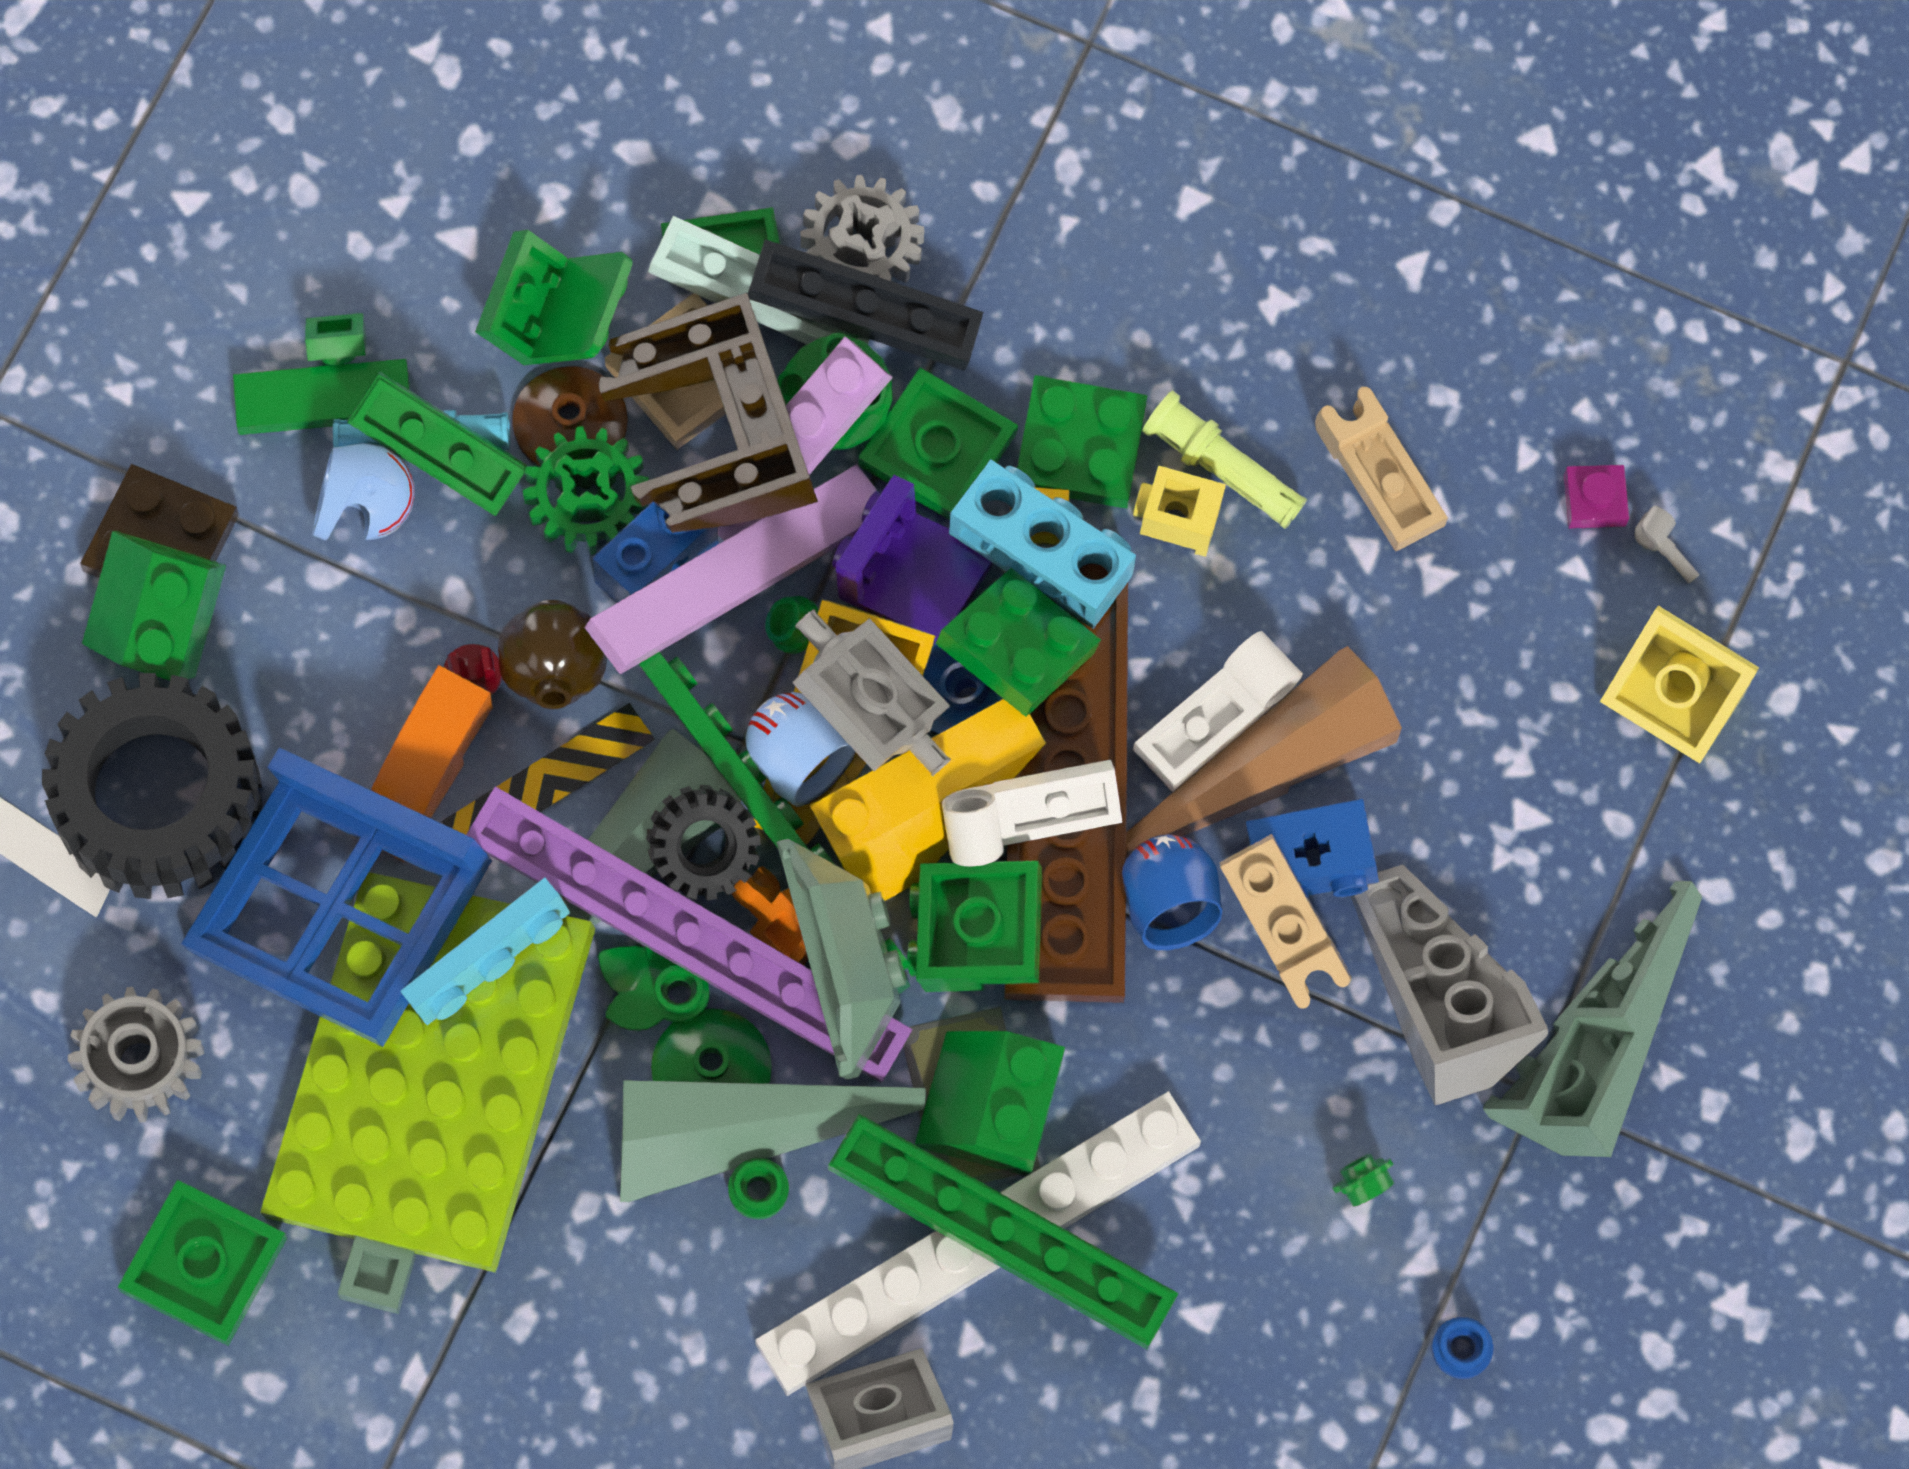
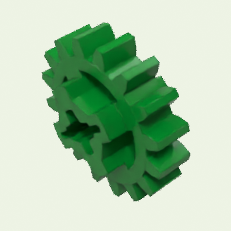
M583 426L576 428L575 440L567 442L565 437L559 432L554 434L556 449L553 452L542 447H538L535 450L536 459L541 467H526V481L534 486L524 489L523 497L525 504L537 505L529 512L531 524L535 526L547 522L544 529V538L548 543L562 535L565 537L566 552L572 553L578 541L586 542L590 555L597 553L599 540L606 539L609 543L618 535V531L621 528L624 529L635 519L632 513L639 515L648 507V505L642 507L635 500L631 486L648 481L649 477L636 476L644 469L643 459L641 455L626 458L629 444L625 438L611 446L608 444L607 429L601 428L594 440L587 439L586 432ZM582 457H593L592 459L573 460ZM618 473L622 476L626 486L623 501L618 499V494L611 489L612 485L616 482V475ZM550 480L554 481L556 488L563 492L557 499L555 508L552 507L547 496ZM593 484L596 485L597 494L595 496L587 491L580 497L577 496L576 487L578 485L586 490ZM600 521L593 524H580L581 522Z

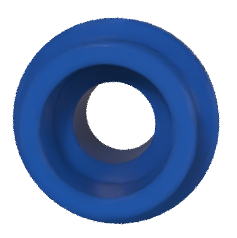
M1456 1317L1444 1322L1438 1328L1432 1340V1355L1435 1363L1445 1374L1453 1378L1469 1379L1479 1375L1487 1368L1493 1356V1340L1489 1331L1480 1322L1472 1318ZM1457 1339L1467 1341L1472 1347V1356L1467 1359L1457 1358L1452 1353L1451 1343Z

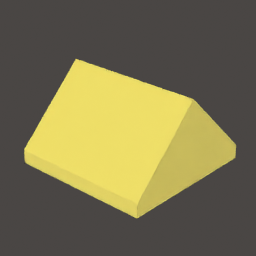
M1657 606L1600 702L1696 762L1701 763L1745 695L1759 667L1662 607Z

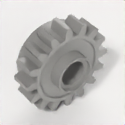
M127 987L125 997L116 1000L108 993L103 995L104 1006L96 1012L86 1008L82 1012L87 1021L84 1030H72L70 1035L74 1044L80 1047V1051L69 1054L68 1062L72 1069L84 1070L73 1079L80 1092L93 1089L88 1100L96 1110L110 1102V1113L118 1121L123 1118L127 1108L134 1110L139 1122H146L148 1107L155 1105L165 1116L170 1114V1105L167 1099L174 1094L178 1098L187 1100L190 1094L183 1081L185 1078L200 1079L202 1075L199 1065L190 1060L205 1054L201 1040L189 1039L199 1030L193 1017L179 1020L184 1011L181 1003L174 999L164 1006L159 990L152 988L147 997L137 996L133 987ZM137 1043L151 1046L149 1055L142 1062L126 1064L121 1061L124 1051L129 1046Z

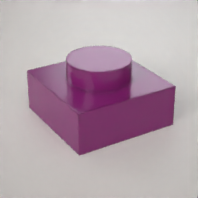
M1624 465L1567 466L1564 473L1568 529L1626 527L1629 520Z

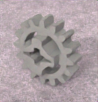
M857 175L854 188L849 189L839 179L835 180L834 195L832 197L818 191L815 194V207L817 210L805 209L803 214V226L807 229L800 231L801 248L809 249L805 253L891 281L892 277H895L906 283L910 279V267L908 264H920L922 248L918 245L924 243V226L916 225L919 222L920 210L918 206L903 208L906 203V191L901 188L892 195L887 194L886 179L880 178L874 188L866 187L863 175ZM838 216V226L829 229V236L824 237L827 226L833 218ZM853 226H854V228H855V230H856V232H857V234H854V235H853ZM900 237L897 249L887 259L885 255L886 248L895 245V238ZM872 239V248L867 240Z

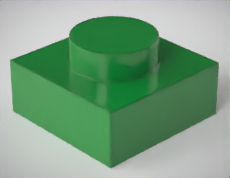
M363 313L306 318L305 344L308 361L321 360L328 365H340L353 361L356 356H366V331Z

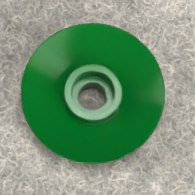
M705 1009L702 1014L689 1022H673L667 1027L655 1046L651 1070L653 1081L770 1084L772 1063L770 1051L763 1035L750 1021L728 1010ZM707 1053H716L722 1058L723 1063L717 1070L708 1071L702 1068L700 1060Z

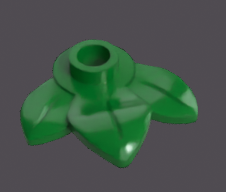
M639 946L617 947L603 950L599 953L598 958L604 979L611 989L619 994L610 1003L605 1013L606 1018L617 1026L632 1031H643L654 1027L663 1020L674 1023L689 1022L697 1018L705 1010L710 994L708 982L646 946L645 948ZM676 986H684L691 992L690 998L683 1003L671 1001L668 994Z

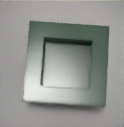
M355 1235L338 1290L339 1298L399 1314L416 1259L415 1251Z

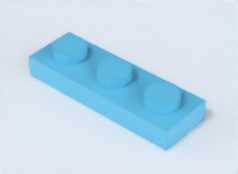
M544 877L400 992L426 1025H429L436 1018L438 1020L446 1019L464 1005L467 1000L466 995L483 981L491 982L503 976L513 966L515 962L514 957L531 943L540 944L551 938L561 928L563 924L562 919L570 911L557 891Z

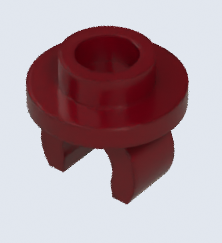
M467 644L458 647L447 655L443 668L490 692L491 696L497 691L502 681L498 665L499 658L489 647L480 644Z

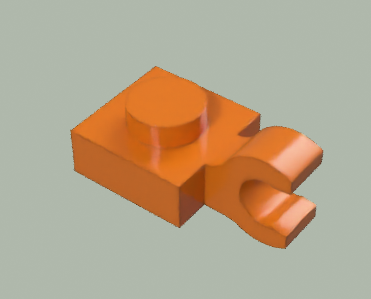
M761 866L746 883L740 879L734 885L737 891L731 894L737 902L747 908L758 919L757 923L750 930L753 937L804 966L809 959L790 889L788 888L780 892V884L776 877L768 869Z

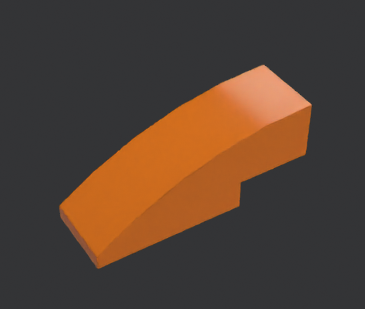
M438 665L399 732L371 791L431 818L464 765L463 755L493 708L490 692ZM384 851L385 853H387V854H389V855H391V856L397 858L398 860H400V861H402V862L405 861V860H403V859H401V858H399V857H397V856H395V855H393V854H390V853Z

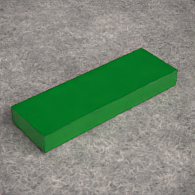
M407 359L233 374L238 434L247 435L333 427L334 419L348 420L379 371L410 390Z
M380 371L347 421L356 429L494 516L498 514L527 467L519 459Z

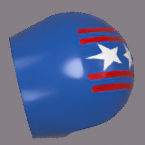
M1170 834L1158 835L1139 844L1126 859L1122 869V877L1129 905L1130 920L1133 928L1148 948L1154 950L1183 948L1203 939L1218 926L1222 918L1218 870L1211 856L1201 845L1185 837ZM1187 902H1207L1204 910L1196 918L1180 927L1164 930L1148 927L1157 916L1170 908Z

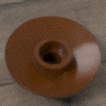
M565 366L541 373L524 387L514 405L512 425L516 442L528 460L534 465L541 467L536 459L535 450L538 447H542L553 452L556 449L554 434L559 432L565 437L567 442L575 440L576 428L583 426L586 432L587 439L594 440L601 428L607 429L608 444L611 446L626 437L628 415L624 399L603 400L599 383L600 378L605 376L587 368ZM566 406H574L580 411L579 415L571 420L563 419L558 413ZM582 457L573 460L592 459L593 457Z

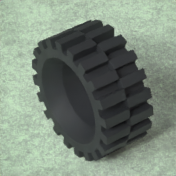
M140 673V688L128 690L123 677L107 682L112 696L99 701L91 690L79 699L85 713L79 720L69 712L64 714L57 724L64 739L62 742L49 739L45 751V756L51 769H42V786L48 797V800L44 801L69 855H74L79 868L90 878L95 873H98L104 887L120 893L123 883L129 884L135 898L151 899L152 886H163L167 898L184 895L180 882L194 877L199 890L213 883L209 868L217 862L226 870L236 853L234 846L237 842L242 844L252 827L251 817L257 818L262 810V800L258 788H262V783L246 731H242L237 715L228 704L221 709L216 694L203 685L197 694H193L187 678L171 675L169 687L161 688L156 673ZM146 735H169L188 742L200 751L208 763V777L204 792L195 807L175 823L157 829H133L114 822L98 808L95 799V788L99 772L108 757L128 741Z

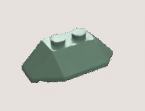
M790 839L778 841V850L839 1075L846 1080L859 1077L901 1003L897 987L906 985V978L898 951L887 952L881 929L890 927V919L881 891L871 894L869 885L863 880Z

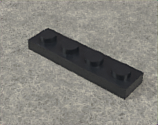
M766 239L761 248L747 293L749 300L965 371L969 364L984 313Z

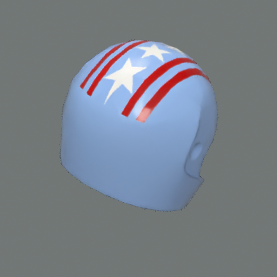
M361 443L333 447L319 494L312 535L326 541L346 507H355L364 515L365 540L383 538L396 531L407 520L415 499L413 476L405 461L382 445Z
M797 692L780 694L764 702L752 716L745 737L747 750L754 764L770 781L773 790L796 807L807 805L825 793L849 767L855 754L853 748L802 693ZM829 756V758L827 759L825 764L820 768V770L816 774H814L810 779L803 782L805 778L810 774V772L823 759Z

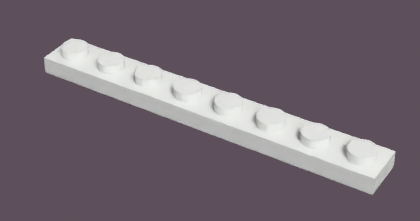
M1168 1091L1000 1193L1064 1229L1200 1146L1201 1140ZM935 1231L757 1338L755 1345L788 1396L1000 1267Z

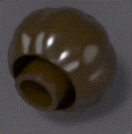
M559 600L538 602L526 608L524 612L515 615L503 627L498 640V665L501 677L507 687L531 703L546 709L563 708L594 690L604 677L607 657L585 629L592 617L578 610L575 606Z

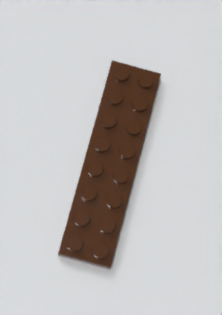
M1036 544L1037 546L1042 548H1051L1056 546L1053 544ZM1086 564L1079 569L1080 573L1090 580H1100L1108 575L1107 570L1098 564ZM1128 583L1094 629L1075 618L1101 641L1095 653L1030 713L1046 744L1015 776V778L1111 760L1115 769L1122 823L1007 845L1006 861H1039L1042 867L1039 983L1004 984V1000L1124 1003L1126 895L1122 869L1126 861Z

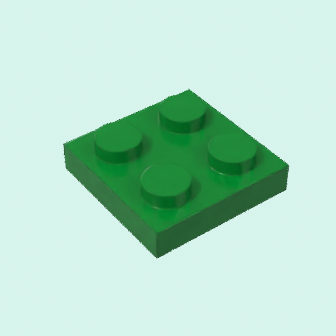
M920 367L888 413L885 422L875 432L858 457V466L887 484L893 475L913 483L915 500L950 520L951 511L988 462L993 460L998 463L1017 435L1018 425Z
M1035 375L1017 468L1031 478L1035 484L1034 488L1069 490V499L1127 509L1148 395Z
M1011 567L941 630L935 644L1027 717L1095 653L1101 639Z
M177 1180L117 1288L121 1293L229 1346L283 1248L287 1236L284 1232Z

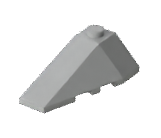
M1403 864L1377 872L1379 882L1368 884L1367 891L1351 896L1412 1058L1434 1105L1436 1106L1491 1088L1548 1036V1027L1525 981L1512 969L1507 972L1488 954V946L1476 934L1470 936L1448 915V907Z

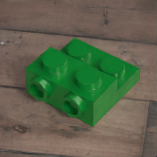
M1002 861L980 866H961L955 863L920 864L919 883H912L910 888V911L912 918L918 919L917 940L909 942L907 959L911 965L908 968L910 976H916V980L925 992L984 991V984L1039 983L1042 867L1039 861Z

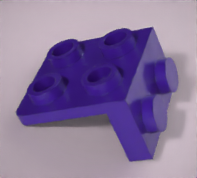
M893 475L883 492L875 491L868 499L862 513L863 523L853 537L846 536L835 552L832 565L836 568L839 599L865 612L935 635V644L941 630L967 607L993 563L950 535L949 528L917 514L914 484Z

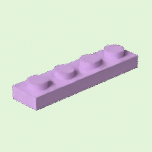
M847 337L843 338L786 405L809 475L893 378ZM763 518L718 527V536L725 541Z

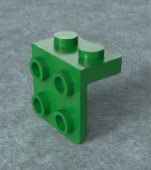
M514 231L475 333L522 365L591 359L599 353L608 339V328L619 299L626 291L628 285L627 278L633 261L623 252L567 258L531 231Z

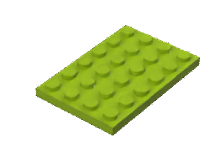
M369 872L358 890L354 908L409 934L436 887ZM472 895L431 966L511 903ZM569 916L564 917L561 928L551 938L540 944L531 943L514 957L515 962L513 966L503 976L494 981H483L466 995L467 1000L464 1005L446 1019L438 1020L436 1018L429 1025H426L412 1006L408 1004L383 1047L320 1016L260 1213L267 1219L354 1239L356 1235L415 1251V1254L496 1273L596 928L592 921ZM349 921L330 984L368 1002L401 945Z

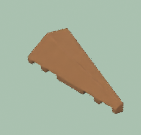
M1348 646L1339 650L1126 832V858L1130 856L1139 844L1150 838L1166 834L1182 837L1288 794L1289 787L1397 743L1402 727L1378 677Z

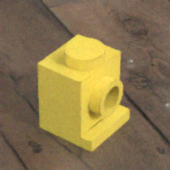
M1158 466L1153 485L1142 482L1136 500L1133 516L1143 518L1140 534L1196 550V555L1206 557L1221 508L1226 484ZM1170 510H1179L1185 515L1186 518L1172 515L1166 512Z

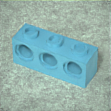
M990 460L951 511L949 534L1007 572L1012 567L1062 609L1094 629L1133 576L1136 554L1131 552L1128 542L1117 533L1108 529H1103L1101 532L1082 520L1081 512L1070 502L1059 497H1055L1052 500L1035 489V484L1031 478L1018 468L1013 466L1003 468L993 460ZM1000 500L1007 503L1012 510L1003 516H993L987 513L982 506L989 501ZM1039 532H1049L1054 534L1060 540V543L1051 548H1042L1034 544L1030 538ZM1086 564H1098L1107 570L1108 575L1100 580H1090L1084 577L1079 569Z

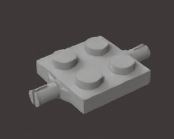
M813 609L795 625L815 646L819 653L816 655L813 664L806 668L792 683L873 771L877 770L893 755L906 753L908 750L925 766L932 777L952 760L927 734L931 730L933 722L950 705L870 618L854 631L836 635Z

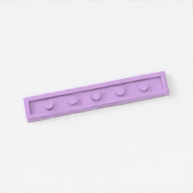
M855 465L815 488L817 503L761 519L590 618L585 629L619 674H622L838 547L846 536L853 537L863 523L862 513L870 496L877 491L859 466Z

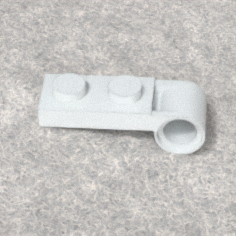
M1259 631L1249 637L1231 654L1225 662L1223 669L1134 743L1133 751L1174 792L1284 698L1299 682L1303 673L1263 631Z
M1111 760L963 789L948 795L942 801L950 858L955 864L961 866H980L991 863L1001 857L1004 852V845L1122 823L1115 769Z

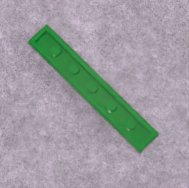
M858 1114L828 1164V1170L1146 1350L1151 1345L1179 1294L861 1114Z

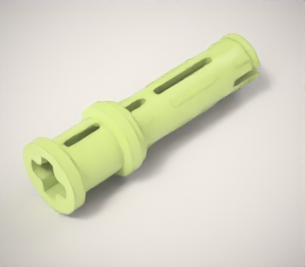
M1173 390L1169 392L1151 414L1142 432L1149 437L1156 434L1182 454L1181 461L1186 465L1196 467L1200 464L1286 529L1290 525L1291 520H1294L1307 499L1279 481L1274 475L1221 437L1222 430L1218 428L1219 424L1213 420L1205 422L1179 402L1180 395Z

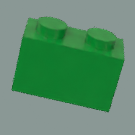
M112 531L82 644L121 666L143 673H156V676L170 681L171 675L187 679L196 677L226 565L125 533Z
M946 1031L915 1145L922 1149L1025 1177L1032 1174L1060 1074L1065 1047L1008 1031Z

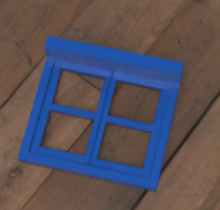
M279 747L267 767L279 782L181 944L189 952L383 1047L409 1004L400 991L430 968L491 865L492 860L475 839ZM301 811L359 838L358 843L327 894L268 867ZM382 850L441 877L409 934L349 905ZM261 878L319 906L286 962L228 934ZM342 917L401 945L368 1002L309 974Z

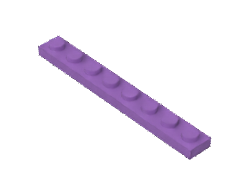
M496 786L494 787L466 834L475 839L486 854L536 883L545 877L563 899L835 1056L812 970ZM892 1018L864 1066L862 1073L879 1083L883 1082L913 1029Z

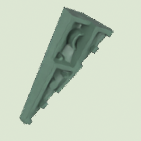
M672 728L665 734L588 841L648 876L653 877L658 871L655 869L656 867L648 854L650 844L646 840L647 829L652 830L654 823L651 817L655 810L661 812L665 807V804L662 802L669 795L673 799L680 796L681 792L679 789L688 786L692 790H700V785H710L714 790L719 791L721 788L729 792L740 803L741 799L709 757ZM708 820L698 821L690 825L681 839L683 855L720 829L721 826ZM562 898L570 911L567 916L592 921L594 926L601 921Z
M1675 881L1669 888L1673 899L1653 922L1643 919L1633 930L1637 941L1619 962L1611 958L1606 961L1553 1023L1557 1033L1535 1059L1526 1055L1516 1066L1520 1077L1501 1099L1491 1095L1483 1107V1110L1490 1119L1562 1156L1611 1157L1702 900V895L1692 881Z
M624 1080L620 1202H631L733 1170L749 1159L771 1158L846 1134L858 1114L865 1116L875 1123H881L922 1110L925 1107L926 1088Z

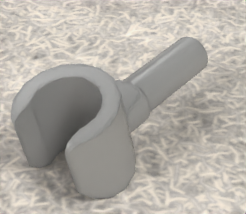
M1653 506L1643 515L1635 527V539L1639 545L1646 549L1658 550L1690 584L1700 574L1676 548V545L1667 538L1676 525L1675 519L1661 507Z

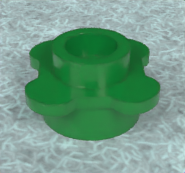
M1366 1154L1339 1171L1343 1180L1335 1184L1332 1189L1335 1193L1342 1192V1194H1346L1353 1207L1361 1205L1382 1194L1394 1184L1387 1170L1394 1163L1391 1158L1387 1160L1383 1158L1374 1160L1371 1154Z

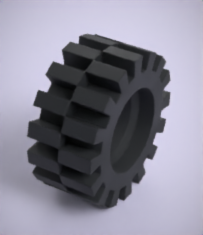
M700 785V790H692L690 786L679 789L681 795L674 799L669 795L662 801L665 804L662 811L658 812L655 810L651 817L654 824L652 830L647 829L646 837L650 844V849H648L650 860L666 883L676 892L678 890L682 891L686 897L697 899V895H703L706 900L717 899L716 893L722 891L728 896L737 891L733 886L740 879L746 883L751 877L748 871L750 865L757 866L760 856L756 852V845H761L760 835L755 829L757 824L739 800H736L729 792L721 788L717 791L710 785ZM703 820L713 821L719 824L725 832L726 843L723 852L716 860L707 864L690 862L684 857L681 850V839L684 832L695 822Z

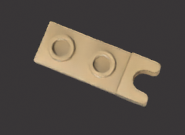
M1361 387L1357 393L1358 400L1353 407V413L1357 420L1346 421L1338 415L1332 406L1327 405L1318 412L1315 426L1317 433L1334 459H1338L1393 549L1397 552L1444 527L1448 517L1391 426L1387 423L1388 416L1372 390L1368 387Z
M1272 834L1219 862L1222 872L1298 1008L1304 1009L1310 1004L1309 989L1305 979L1313 971L1323 970L1327 972L1339 987L1349 985L1352 977L1331 937H1329Z

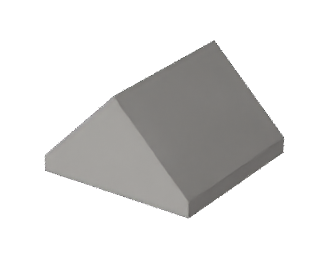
M923 1348L805 1384L831 1469H859L951 1440L954 1425L952 1415Z

